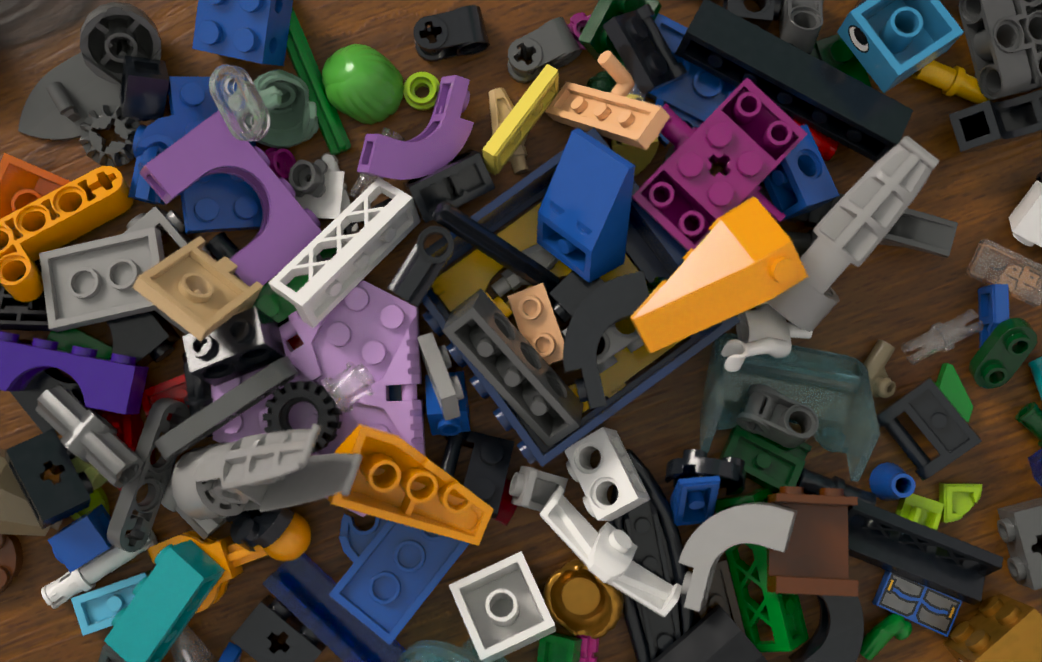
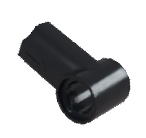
M430 226L424 229L419 234L416 244L387 288L418 307L454 253L455 246L451 233L440 226ZM432 235H441L448 242L447 251L440 257L429 256L425 251L424 244Z

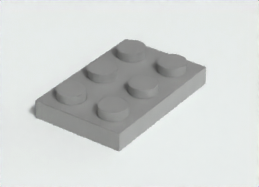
M155 227L39 253L48 326L52 331L60 332L159 309L133 289L139 275L165 259L161 231Z

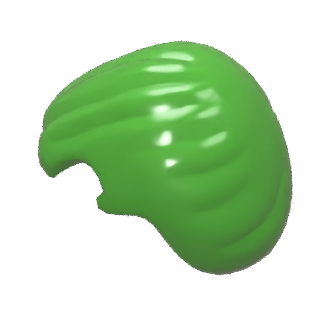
M351 44L338 49L325 61L322 69V82L325 86V93L331 105L341 113L363 124L372 125L377 122H383L398 110L403 99V77L390 60L367 45Z

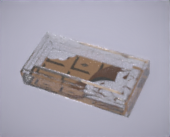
M986 238L980 240L965 274L987 285L1008 284L1010 296L1033 307L1040 306L1042 302V265Z

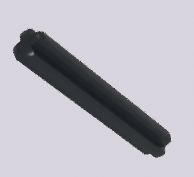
M447 201L439 203L437 209L433 212L432 217L438 224L533 286L544 283L549 294L560 283L559 277Z

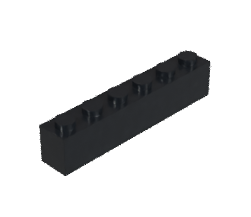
M703 0L675 52V55L736 88L748 78L788 116L805 125L807 124L814 130L874 162H878L887 152L899 144L913 112L912 109L899 103L897 100L882 94L862 81L854 79L830 66L828 63L815 58L793 44L774 36L709 0Z

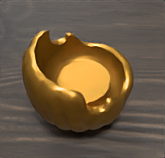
M581 559L572 560L566 563L562 569L554 572L548 578L543 592V599L551 617L575 636L586 635L591 636L592 639L601 638L608 631L616 627L622 615L624 604L622 592L597 578L588 570Z

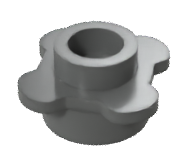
M300 159L292 166L289 172V182L296 193V197L312 194L313 197L319 198L325 193L324 174L328 170L325 161L318 159L311 163Z

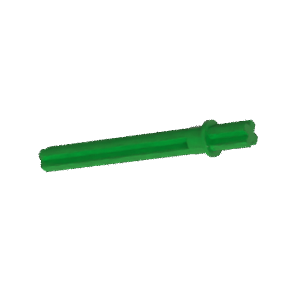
M292 6L286 47L287 53L297 76L309 88V101L316 103L319 128L329 152L332 155L342 154L351 148V143L336 108L327 99L325 86L322 82L323 77Z

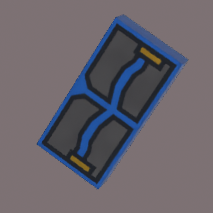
M885 570L872 601L873 604L901 615L948 637L963 602Z

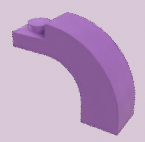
M457 75L441 78L430 122L423 132L415 138L400 141L381 134H366L357 172L379 178L409 180L430 175L446 166L461 151L474 122L460 118L461 113L466 110L469 103L470 92L467 89L470 80Z

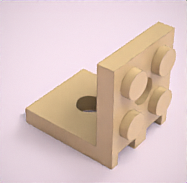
M201 236L139 275L133 286V289L199 341H202L232 316L251 309L263 288V285L258 281L249 287L235 276L234 273L238 266L226 256L216 261L202 250L206 240Z

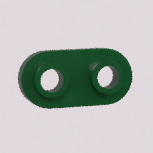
M1011 318L1001 322L970 361L969 371L975 382L980 387L986 389L997 388L1007 383L1035 348L1037 334L1024 319Z

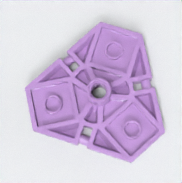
M362 280L314 329L302 321L298 311L288 316L289 321L279 327L285 355L288 356L299 373L290 382L311 381L327 388L335 385L343 392V401L338 406L342 410V414L339 415V421H342L341 428L336 431L337 437L334 441H330L327 447L311 453V455L335 453L336 449L359 424H363L398 435L426 456L423 400H418L417 384H422L421 352L417 339L420 336L418 308ZM298 334L304 344L293 350L288 340ZM267 366L215 387L211 385V398H213V402ZM401 385L402 401H390L389 386ZM270 394L213 432V440L218 443H231L246 436L266 433L264 428L268 427L267 420L263 421V413H267L268 407H265L267 400H272L274 395ZM304 401L296 403L289 412V424L293 429H311L312 425L318 422V413L315 407ZM350 510V511L356 513L357 515H359V516H361V517H364V516L367 515V514H364V513H361V512H357V511H354V510Z

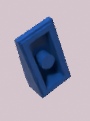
M720 476L678 480L670 497V507L676 526L702 524L714 515L720 486Z

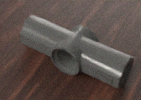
M59 384L52 389H46L37 399L38 405L35 410L62 436L60 439L62 444L86 463H90L113 486L121 488L128 483H132L142 472L141 468L144 461L116 435L118 433L117 429L99 413L85 407L82 401L75 397L66 387Z

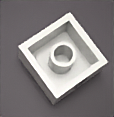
M522 551L449 585L481 662H493L556 632L555 623Z

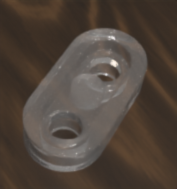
M227 64L218 66L210 76L209 91L230 133L236 139L242 141L261 140L268 133L270 115L250 75L245 69ZM235 82L237 83V90H236V91H234V84H235Z

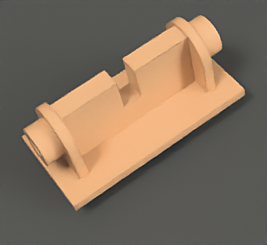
M544 283L507 296L519 332L548 365L562 361L564 338Z

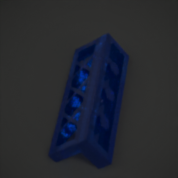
M305 553L295 560L284 562L262 583L343 662H405L409 658L410 653L395 639L390 645L387 644L329 596V593L337 584Z

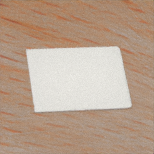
M327 171L324 174L326 190L321 197L316 198L312 194H305L303 197L295 196L294 198L303 209L308 208L317 218L335 219L341 214L345 171Z

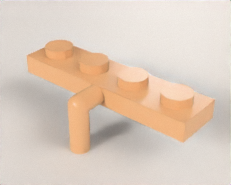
M609 50L599 56L598 63L617 82L610 93L566 81L545 111L553 121L587 132L595 127L603 137L647 150L650 144L659 136L660 130L670 118L669 114L661 106L627 97L634 87L635 81L629 71Z

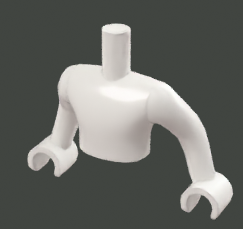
M767 302L755 306V310H746L738 314L737 318L740 320L736 324L738 340H729L721 352L723 357L728 356L724 367L727 371L736 372L740 370L746 357L760 354H769L774 358L786 357L791 352V338L810 339L813 331L808 332L791 322H787Z

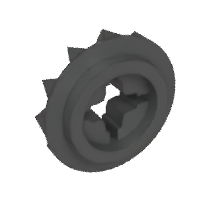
M102 105L100 108L89 111L84 122L80 124L81 138L79 142L82 144L86 156L98 164L112 167L122 166L135 158L133 154V139L140 123L131 117L122 116V110L119 106ZM111 125H114V132L120 135L121 138L126 139L125 143L111 141L108 147L105 145L106 139L101 137L97 130H109Z

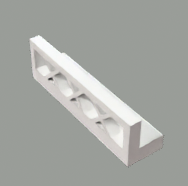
M378 177L269 282L271 289L292 303L302 321L314 329L420 223L413 197ZM381 193L392 199L385 207L371 209V203ZM364 221V227L358 233L344 235V229L350 223ZM337 247V254L330 260L316 262V256L323 249ZM309 274V281L297 293L286 286L295 276Z

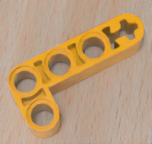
M112 166L96 168L0 219V284L15 300L30 302L37 299L43 293L42 273L35 263L36 260L40 259L39 253L58 249L130 209L134 199L128 197L130 188L121 172Z

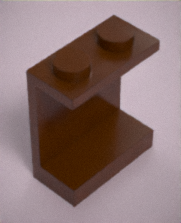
M780 486V493L767 495L768 503H775L798 510L788 549L785 552L767 548V592L859 597V580L849 579L848 506L858 505V497L844 496V489L819 488V495L804 494V487Z

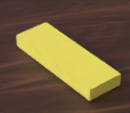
M546 64L482 149L483 162L488 172L496 175L501 171L559 93L558 69Z

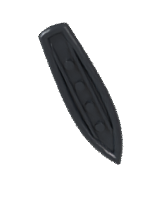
M626 449L651 500L617 519L609 521V523L616 529L624 531L631 541L638 546L632 561L674 586L678 583L682 586L688 566L678 563L684 547L678 526H676L673 520L672 509L649 469L631 449ZM615 484L613 485L610 504H613L618 498V489ZM622 593L624 598L623 615L637 662H652L695 625L694 610L684 607L686 595L680 594L678 602L665 617H662Z

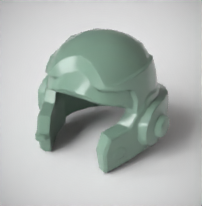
M274 69L260 75L253 81L250 89L240 98L239 122L244 128L245 134L260 144L273 148H290L309 140L318 131L317 106L315 102L309 101L308 86L301 78L284 70Z

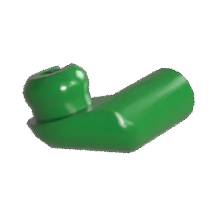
M889 614L864 636L860 654L871 661L893 636L897 640L907 639L912 632L911 623L904 620V617L901 615Z

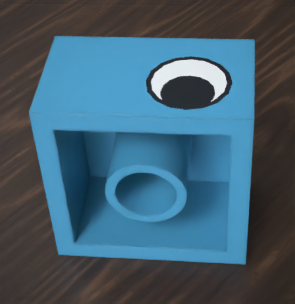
M867 0L849 12L837 33L878 87L885 93L947 52L964 31L940 0Z

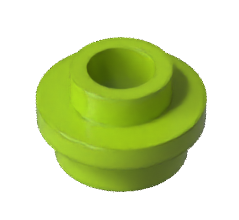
M428 72L414 73L404 83V98L416 110H429L435 106L440 83L434 75ZM419 87H427L430 90L427 97L420 98L416 96V91Z

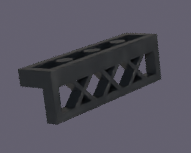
M859 499L858 505L848 506L849 556L975 605L982 600L985 576L1002 568L1003 557Z

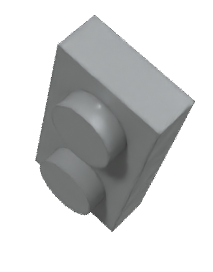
M432 332L418 336L422 360L445 421L461 416L458 400L463 399L464 395L457 375L450 377L447 369L451 368L452 365L445 345L438 347Z

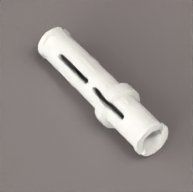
M151 529L149 538L141 549L135 552H126L112 546L70 573L68 571L57 580L41 588L45 602L51 605V608L56 609L82 591H90L101 578L126 564L149 547L156 545L158 542L153 530Z

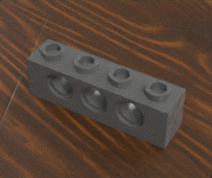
M482 289L451 311L443 328L445 335L549 448L580 427L583 403H580L579 398Z

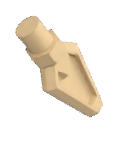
M501 87L488 92L492 136L514 108L505 89ZM527 136L508 160L511 162L515 175L529 171L525 158L527 151L524 146Z

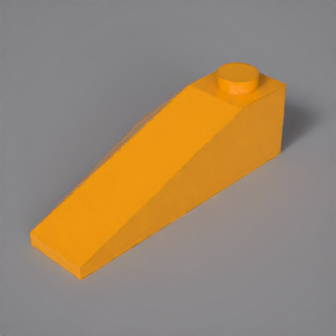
M751 197L717 218L708 228L710 230L709 234L695 249L691 248L682 258L684 262L668 280H663L630 317L648 352L653 353L771 300L808 277L793 242L757 198Z
M359 424L336 449L335 453H357L363 457L349 496L342 495L341 491L328 496L327 499L330 504L479 546L494 509L401 437Z

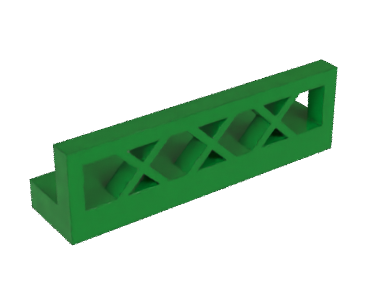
M759 488L745 495L718 498L716 500L715 512L717 514L728 509L729 506L744 503L767 502V495L773 494V491L767 488ZM745 543L753 551L755 560L751 567L740 559L738 548L741 544L728 548L725 551L745 634L760 652H790L807 641L809 636L798 594L767 592V547ZM751 580L762 589L764 600L761 605L749 596L747 587ZM760 618L772 628L775 641H760L757 623Z

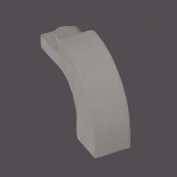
M750 502L725 509L702 523L685 544L678 562L694 568L693 572H686L683 580L681 594L686 595L684 607L698 612L706 607L717 563L728 548L738 544L750 543L785 552L789 546L798 510L775 503Z

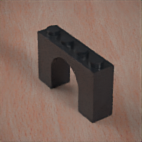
M155 310L106 321L113 338L112 353L137 357L135 365L146 367L152 361H155V363L162 361L175 350L172 345L181 338L168 321ZM19 339L18 342L32 344L33 340ZM58 368L47 369L39 373L30 381L24 391H10L43 433L53 429L35 410L38 405L37 399L46 389H52L60 384L70 390L85 405L83 393L78 383L67 378ZM90 408L96 412L100 411L99 409Z

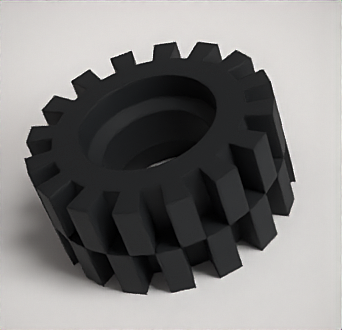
M297 381L284 384L283 388L276 389L272 393L274 395L272 400H267L265 407H268V411L263 413V421L267 420L268 427L264 428L265 432L294 430L289 424V412L296 403L308 402L315 407L318 413L317 425L321 426L311 453L322 450L328 446L330 441H334L337 437V429L341 428L342 421H339V415L342 414L341 407L338 408L336 402L338 399L329 392L330 389L316 382Z

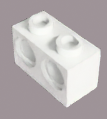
M602 427L564 451L569 460L566 462L567 470L571 477L580 483L585 494L583 503L589 514L594 518L596 517L597 521H613L651 500L616 430ZM598 449L601 461L593 469L590 464V457ZM612 484H615L618 489V498L613 504H610L607 499V490Z

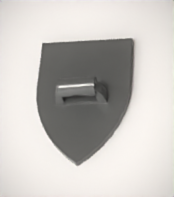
M82 52L50 70L36 84L23 107L18 131L43 140L62 141L80 138V124L84 122L89 111L100 108L102 105L121 107L119 99L121 84L111 83L96 76L86 66Z

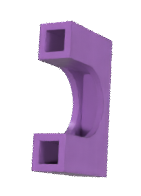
M220 109L144 165L139 173L166 205L195 182L211 174H231L246 181L255 190L260 199L263 212L262 223L256 236L229 259L238 266L234 275L249 287L257 281L264 285L322 232L319 228L321 224L311 210L308 208L303 209L294 198L296 193L289 182L282 177L278 178L269 167L270 160L259 147H253L244 137L245 131L240 122L233 115L229 114L227 116Z

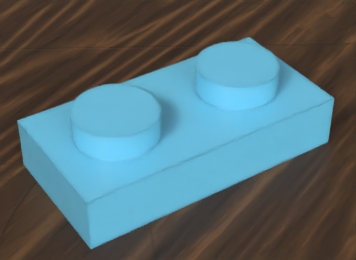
M151 570L71 598L82 635L84 636L113 626L111 625L113 618L130 604L135 596L133 594L134 588L143 578L150 575Z

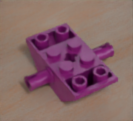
M746 78L698 128L695 126L692 129L668 104L662 107L669 114L670 118L660 130V133L675 146L673 149L674 153L632 195V199L687 251L691 248L695 249L709 234L710 230L708 228L717 218L751 197L759 200L777 224L785 218L786 215L781 213L759 192L761 189L759 184L802 141L807 133L752 81ZM711 163L720 164L724 168L723 173L725 176L722 173H718L715 176L711 175L709 172L712 167Z

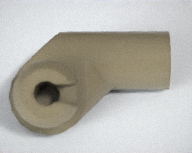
M880 339L877 340L863 363L861 370L867 390L874 397L889 398L895 393L896 384L888 377L885 365L895 351V348Z

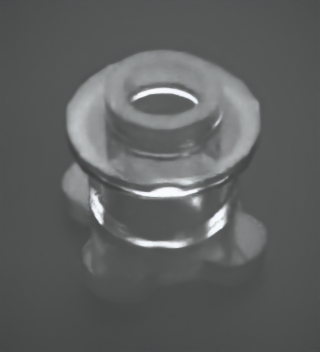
M349 361L346 364L347 369L336 377H326L321 381L343 413L352 411L354 409L352 404L366 394L368 396L374 394L371 386L376 383L375 379L362 363L355 366Z

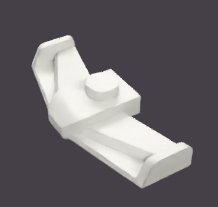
M559 486L550 496L540 513L544 521L581 559L588 570L602 582L608 583L658 615L665 617L678 602L682 586L678 583L673 586L632 561L638 546L631 541L630 537L624 531L616 529L609 522H606L597 532L563 496L565 490Z

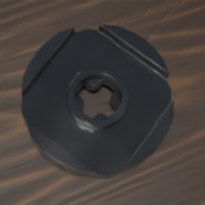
M687 449L683 451V458L672 459L667 463L665 481L668 483L673 480V487L675 488L679 479L720 476L719 488H727L726 495H735L745 490V462L736 457L708 458L705 451Z
M290 507L259 512L260 509L243 511L238 515L227 516L226 521L231 524L230 534L232 540L251 552L255 551L253 547L257 545L266 548L274 543L290 524L294 512L289 509Z

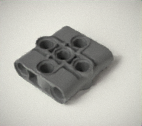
M959 0V13L980 91L985 98L994 100L1042 88V0Z

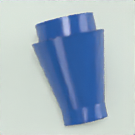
M882 463L871 472L869 478L871 491L881 500L894 501L901 497H908L915 490L914 479L897 464Z

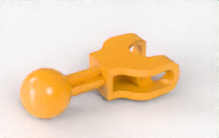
M294 512V516L283 534L266 548L257 545L253 547L255 551L250 552L240 545L233 543L231 535L221 539L209 536L203 540L195 530H190L149 547L148 552L154 563L156 556L166 546L192 540L225 570L196 611L198 613L208 609L222 598L227 590L230 579L244 572L242 565L265 556H270L275 560L283 562L292 561L302 556L310 545L311 529L306 519Z

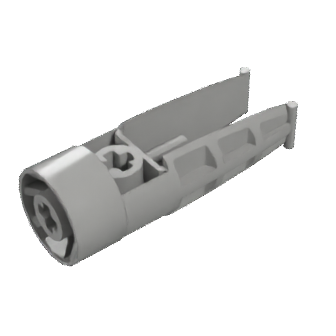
M909 136L904 137L899 144L887 152L849 189L813 229L814 233L819 237L800 258L808 277L766 302L794 325L808 332L813 331L840 301L838 295L830 286L850 263L859 267L869 257L917 196L940 160Z
M313 424L311 429H294L243 437L236 442L216 443L194 448L183 454L174 467L171 479L172 492L179 508L189 517L199 520L234 516L243 511L260 509L259 512L271 511L319 500L340 491L342 495L349 496L363 456L357 453L311 455L321 426Z

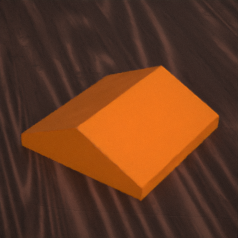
M4 153L0 161V219L71 181Z

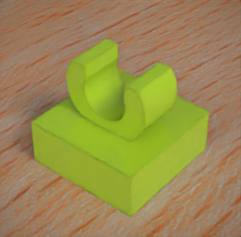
M912 493L908 497L900 498L895 514L931 529L938 530L944 503Z

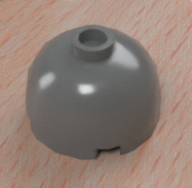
M111 2L99 5L86 17L80 30V50L86 66L96 76L111 83L121 84L125 55L160 60L161 38L155 23L143 10L130 3Z

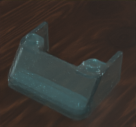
M724 333L714 341L711 350L700 409V450L706 453L709 452L716 429H731L737 425L736 418L739 413L744 411L750 397L747 393L750 385L762 384L777 390L788 398L809 406L815 411L819 420L818 430L814 434L815 439L828 451L846 453L851 481L859 482L880 437L868 371L865 365L851 356L792 345L791 352L786 357L774 358L769 354L749 356L745 358L740 370L730 372L724 367L728 356L723 357L721 352L729 340H738L737 334ZM789 419L790 423L798 424L796 421Z

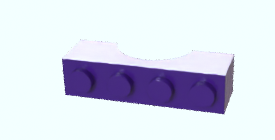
M0 331V390L24 391L30 381L39 373L47 369L58 368L68 373L78 383L83 393L85 407L125 415L139 414L149 367L135 365L137 357L112 353L111 360L96 357L97 349L73 345L71 352L58 350L59 342L33 338L32 344L18 342L19 334Z

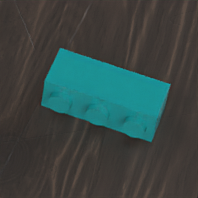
M192 540L176 545L170 544L163 548L154 560L156 566L153 571L134 588L133 594L135 596L130 604L113 618L111 625L114 627L104 642L126 662H161L225 572L218 563Z

